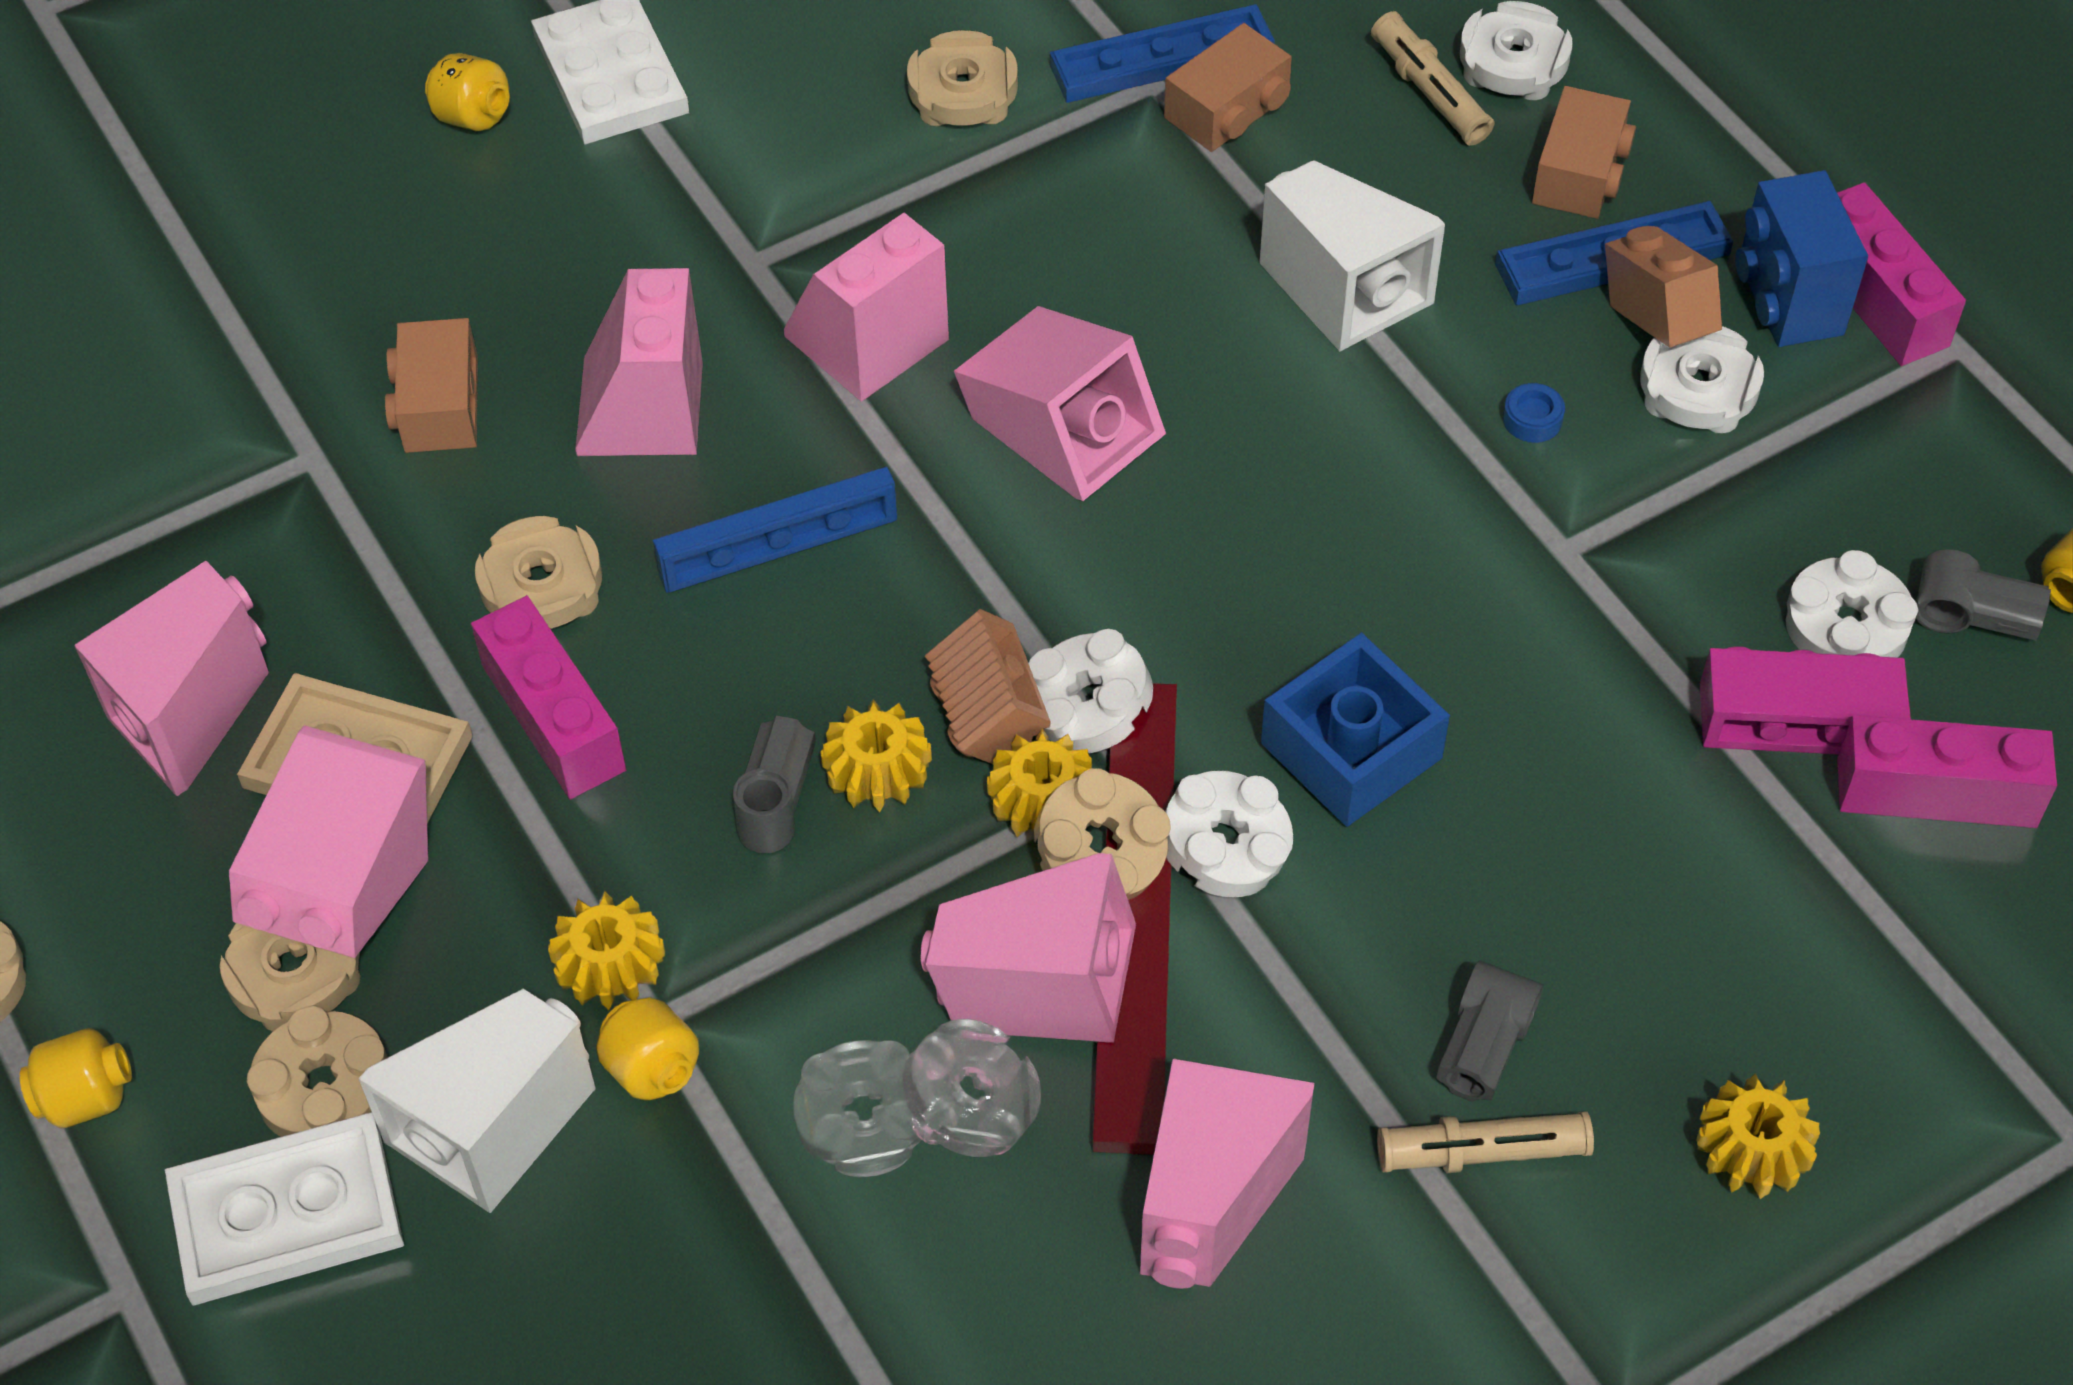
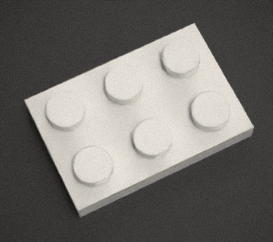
M599 0L531 20L534 38L584 145L689 113L687 96L639 0Z
M372 1112L165 1169L185 1291L192 1306L404 1246L381 1135Z

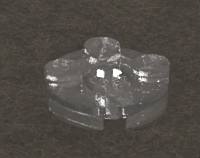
M956 1019L940 1025L935 1032L925 1036L913 1050L904 1067L903 1091L908 1108L913 1114L911 1119L912 1128L921 1140L931 1145L941 1144L943 1147L962 1155L987 1157L1007 1152L1020 1139L1039 1113L1041 1086L1037 1071L1028 1056L1026 1055L1020 1061L1017 1054L1006 1045L1011 1039L999 1028L982 1021ZM965 1075L972 1077L974 1087L984 1090L985 1096H981L977 1100L964 1092L960 1082L964 1079Z
M852 1041L835 1046L824 1053L811 1056L801 1069V1080L794 1094V1117L802 1145L815 1159L817 1154L823 1161L834 1164L835 1171L848 1176H877L902 1166L912 1157V1149L920 1143L923 1135L926 1138L932 1124V1096L928 1079L922 1068L910 1058L908 1049L895 1041ZM860 1096H869L870 1099H877L881 1103V1105L872 1108V1118L868 1120H859L856 1111H844L846 1105L853 1103L854 1098Z

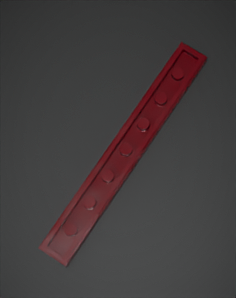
M1153 683L1152 702L1147 712L1142 706L1139 715L1132 721L1135 729L1124 740L1110 747L1109 773L1126 777L1140 785L1153 797L1158 807L1165 811L1174 795L1177 684ZM1107 827L1106 847L1117 850V842L1112 838L1113 832ZM1167 858L1154 881L1140 895L1128 900L1136 922V928L1114 1043L1097 1041L1093 1152L1154 1155L1164 1107L1171 894V864Z

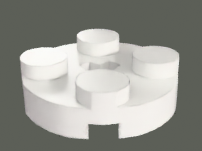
M1521 1L1498 3L1496 12L1487 13L1482 17V9L1474 13L1464 25L1460 44V59L1464 66L1463 76L1465 81L1474 87H1485L1503 94L1520 95L1527 100H1539L1546 97L1550 87L1559 82L1566 74L1572 51V37L1568 29L1565 35L1564 31L1557 26L1558 17L1544 7ZM1513 44L1523 46V51H1512L1510 49Z
M1723 326L1720 331L1671 348L1654 338L1647 347L1640 373L1641 387L1646 395L1644 405L1647 411L1658 418H1667L1687 427L1709 429L1715 433L1730 432L1736 428L1739 419L1750 413L1758 400L1764 378L1763 364L1759 356L1755 362L1753 355L1746 350L1748 341L1737 332ZM1698 369L1709 372L1708 377L1711 381H1700L1690 375H1695Z
M1851 550L1844 553L1841 558H1828L1818 561L1805 568L1796 577L1787 601L1786 628L1791 640L1799 650L1837 655L1871 653L1880 657L1898 658L1904 651L1918 613V606L1899 578L1884 567L1877 565L1875 559L1868 553ZM1840 607H1851L1861 613L1863 621L1858 622L1852 616L1842 619L1837 613Z
M1103 629L1097 633L1083 634L1067 639L1053 648L1038 651L1029 661L1030 669L1051 721L1050 727L1043 730L1052 742H1056L1066 734H1069L1071 741H1073V750L1088 749V753H1094L1118 744L1135 729L1132 721L1139 715L1142 706L1147 712L1152 702L1153 683L1151 675L1137 649L1128 644L1122 634L1116 630ZM1088 685H1102L1093 690V699L1082 702L1080 696L1077 695L1082 688Z
M1209 771L1197 775H1189L1182 779L1165 810L1171 825L1166 857L1168 862L1177 872L1182 866L1188 874L1198 879L1196 887L1213 895L1244 897L1255 894L1266 887L1270 879L1275 877L1281 870L1293 845L1292 824L1286 809L1278 800L1279 794L1276 786L1262 776L1247 777L1229 771ZM1219 823L1233 827L1239 833L1235 844L1226 843L1224 834L1213 832L1212 828L1217 827Z

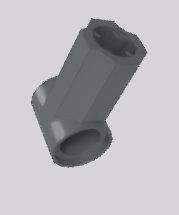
M1949 549L1939 550L1929 554L1924 560L1916 602L1918 606L1916 619L1927 629L1940 633L1960 632L1967 629L1969 625L2037 641L2049 605L2051 589H2048V586L1981 571L1978 561L1967 553Z
M776 716L772 721L761 723L746 772L738 778L733 788L737 835L740 842L747 849L757 853H772L783 849L790 843L795 833L794 813L816 744L815 732L804 727L798 719Z
M1479 960L1466 986L1458 1011L1460 1020L1440 1061L1436 1079L1444 1083L1452 1094L1472 1102L1479 1099L1492 1101L1516 1041H1523L1528 1032L1544 984Z

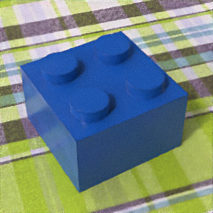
M1826 170L1758 182L1752 208H1749L1746 212V233L1742 248L1736 251L1735 264L1740 280L1743 283L1748 282L1755 297L1756 313L1760 323L1763 326L1768 325L1778 347L1845 335L1868 260V254Z
M1361 632L1265 699L1261 744L1348 827L1443 758L1450 714Z

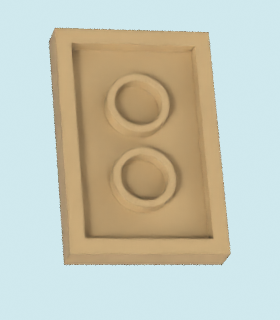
M294 673L237 775L243 789L267 795L297 733L304 725L424 759L426 765L428 823L473 735L468 721Z

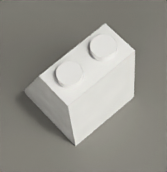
M1313 160L1292 171L1283 172L1272 181L1265 183L1260 265L1340 352L1434 304L1445 223L1438 216Z
M521 989L367 1068L358 1079L384 1143L491 1213L596 1089L588 1062L589 1054L584 1047L579 1028L581 1025L580 1020L562 1002L553 998H549L544 1002L525 989Z

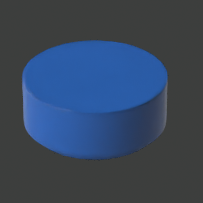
M1538 383L1520 385L1514 388L1506 398L1503 412L1504 426L1510 434L1522 441L1539 443L1550 440L1561 430L1565 413L1564 400L1557 391L1549 386Z

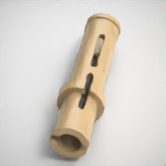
M1392 11L1381 16L1373 25L1371 36L1382 45L1396 62L1395 69L1404 80L1414 82L1433 106L1457 130L1467 145H1476L1486 139L1494 128V120L1482 110L1462 84L1439 61L1435 46L1426 39L1421 40L1407 26L1398 12ZM1408 49L1424 64L1425 68L1423 70L1407 54ZM1441 86H1443L1448 91V93L1456 100V102L1458 103L1457 107H1454L1452 103L1439 90Z
M1587 1111L1568 1115L1514 1117L1510 1119L1461 1123L1458 1122L1457 1117L1447 1116L1441 1117L1439 1124L1393 1129H1388L1387 1127L1379 1128L1377 1144L1382 1172H1391L1397 1169L1443 1167L1446 1173L1461 1172L1463 1165L1526 1161L1529 1159L1570 1155L1591 1156L1594 1149V1136L1591 1118ZM1536 1134H1546L1548 1136L1547 1140L1504 1144H1496L1494 1141L1495 1138ZM1462 1140L1476 1141L1475 1146L1422 1149V1144Z

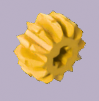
M874 699L868 707V712L860 713L847 706L846 712L843 715L844 723L829 722V729L826 732L827 743L823 744V749L821 750L822 767L826 769L828 774L829 786L833 789L834 794L847 792V800L851 803L853 809L866 799H870L880 813L885 804V799L891 797L906 805L907 799L910 797L909 788L924 787L927 779L926 768L929 767V762L932 761L931 744L925 738L924 726L920 722L919 717L906 719L905 711L900 703L887 712L881 711Z
M1042 728L1036 737V741L1028 742L1016 734L1014 741L1011 743L1012 751L997 750L996 756L993 759V771H990V776L987 777V793L991 796V800H993V812L998 822L1011 820V829L1015 832L1016 837H1019L1030 828L1034 829L1038 814L1043 805L1060 785L1068 780L1079 777L1084 771L1092 769V758L1088 754V749L1073 750V741H1071L1069 734H1066L1056 742L1049 741L1048 735Z
M604 891L597 906L590 907L582 900L577 899L575 906L577 917L557 916V924L555 925L557 937L550 939L548 946L551 962L555 964V978L563 990L572 988L575 999L582 1006L596 995H599L601 1004L609 1011L615 996L624 994L630 1000H637L640 994L638 984L656 985V980L659 976L657 964L663 962V957L665 956L663 939L658 936L659 927L655 916L652 915L651 911L641 913L639 903L634 900L632 895L619 905L614 906L613 898Z
M1756 1073L1746 1080L1743 1089L1728 1080L1725 1085L1720 1087L1717 1099H1710L1702 1109L1700 1120L1703 1127H1700L1696 1138L1697 1149L1710 1153L1706 1163L1708 1174L1725 1171L1731 1174L1729 1179L1731 1193L1740 1189L1744 1182L1752 1183L1760 1200L1770 1193L1773 1183L1788 1192L1796 1186L1800 1173L1810 1171L1817 1157L1814 1145L1820 1135L1819 1123L1806 1118L1810 1109L1808 1098L1789 1101L1785 1097L1787 1093L1785 1080L1773 1086L1772 1090L1763 1088Z

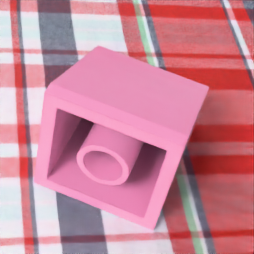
M902 213L813 274L784 328L785 337L862 402L949 340L944 244L906 213Z
M689 268L627 270L584 357L576 439L577 456L697 455L703 361Z
M1037 306L954 370L972 419L1071 496L1081 501L1088 498L1166 434L1133 337Z
M204 561L74 645L107 719L176 796L188 790L269 673L260 649L267 644L266 639L258 625L247 613L248 610L253 608L251 598L234 576L231 575L224 580L207 561Z
M304 725L297 733L229 870L233 922L356 958L428 862L425 760Z
M1094 854L939 904L934 930H927L923 936L921 964L923 970L929 972L936 986L938 1002L940 1005L945 1006L956 1032L1114 1043L1136 922L1112 854Z
M1173 1059L1143 1209L1141 1275L1152 1276L1158 1283L1172 1288H1190L1194 1284L1210 1287L1304 1160L1315 1083Z

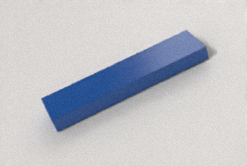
M1257 4L1051 51L1050 67L1066 103L1163 81L1167 76L1242 23L1247 24L1274 44L1275 40Z
M1707 201L1498 250L1495 266L1517 306L1608 284L1605 243L1626 237L1630 230L1637 227L1657 226L1709 260L1730 255L1734 241L1712 202Z
M884 467L654 539L653 544L659 577L665 592H673L897 520L895 482L888 467Z

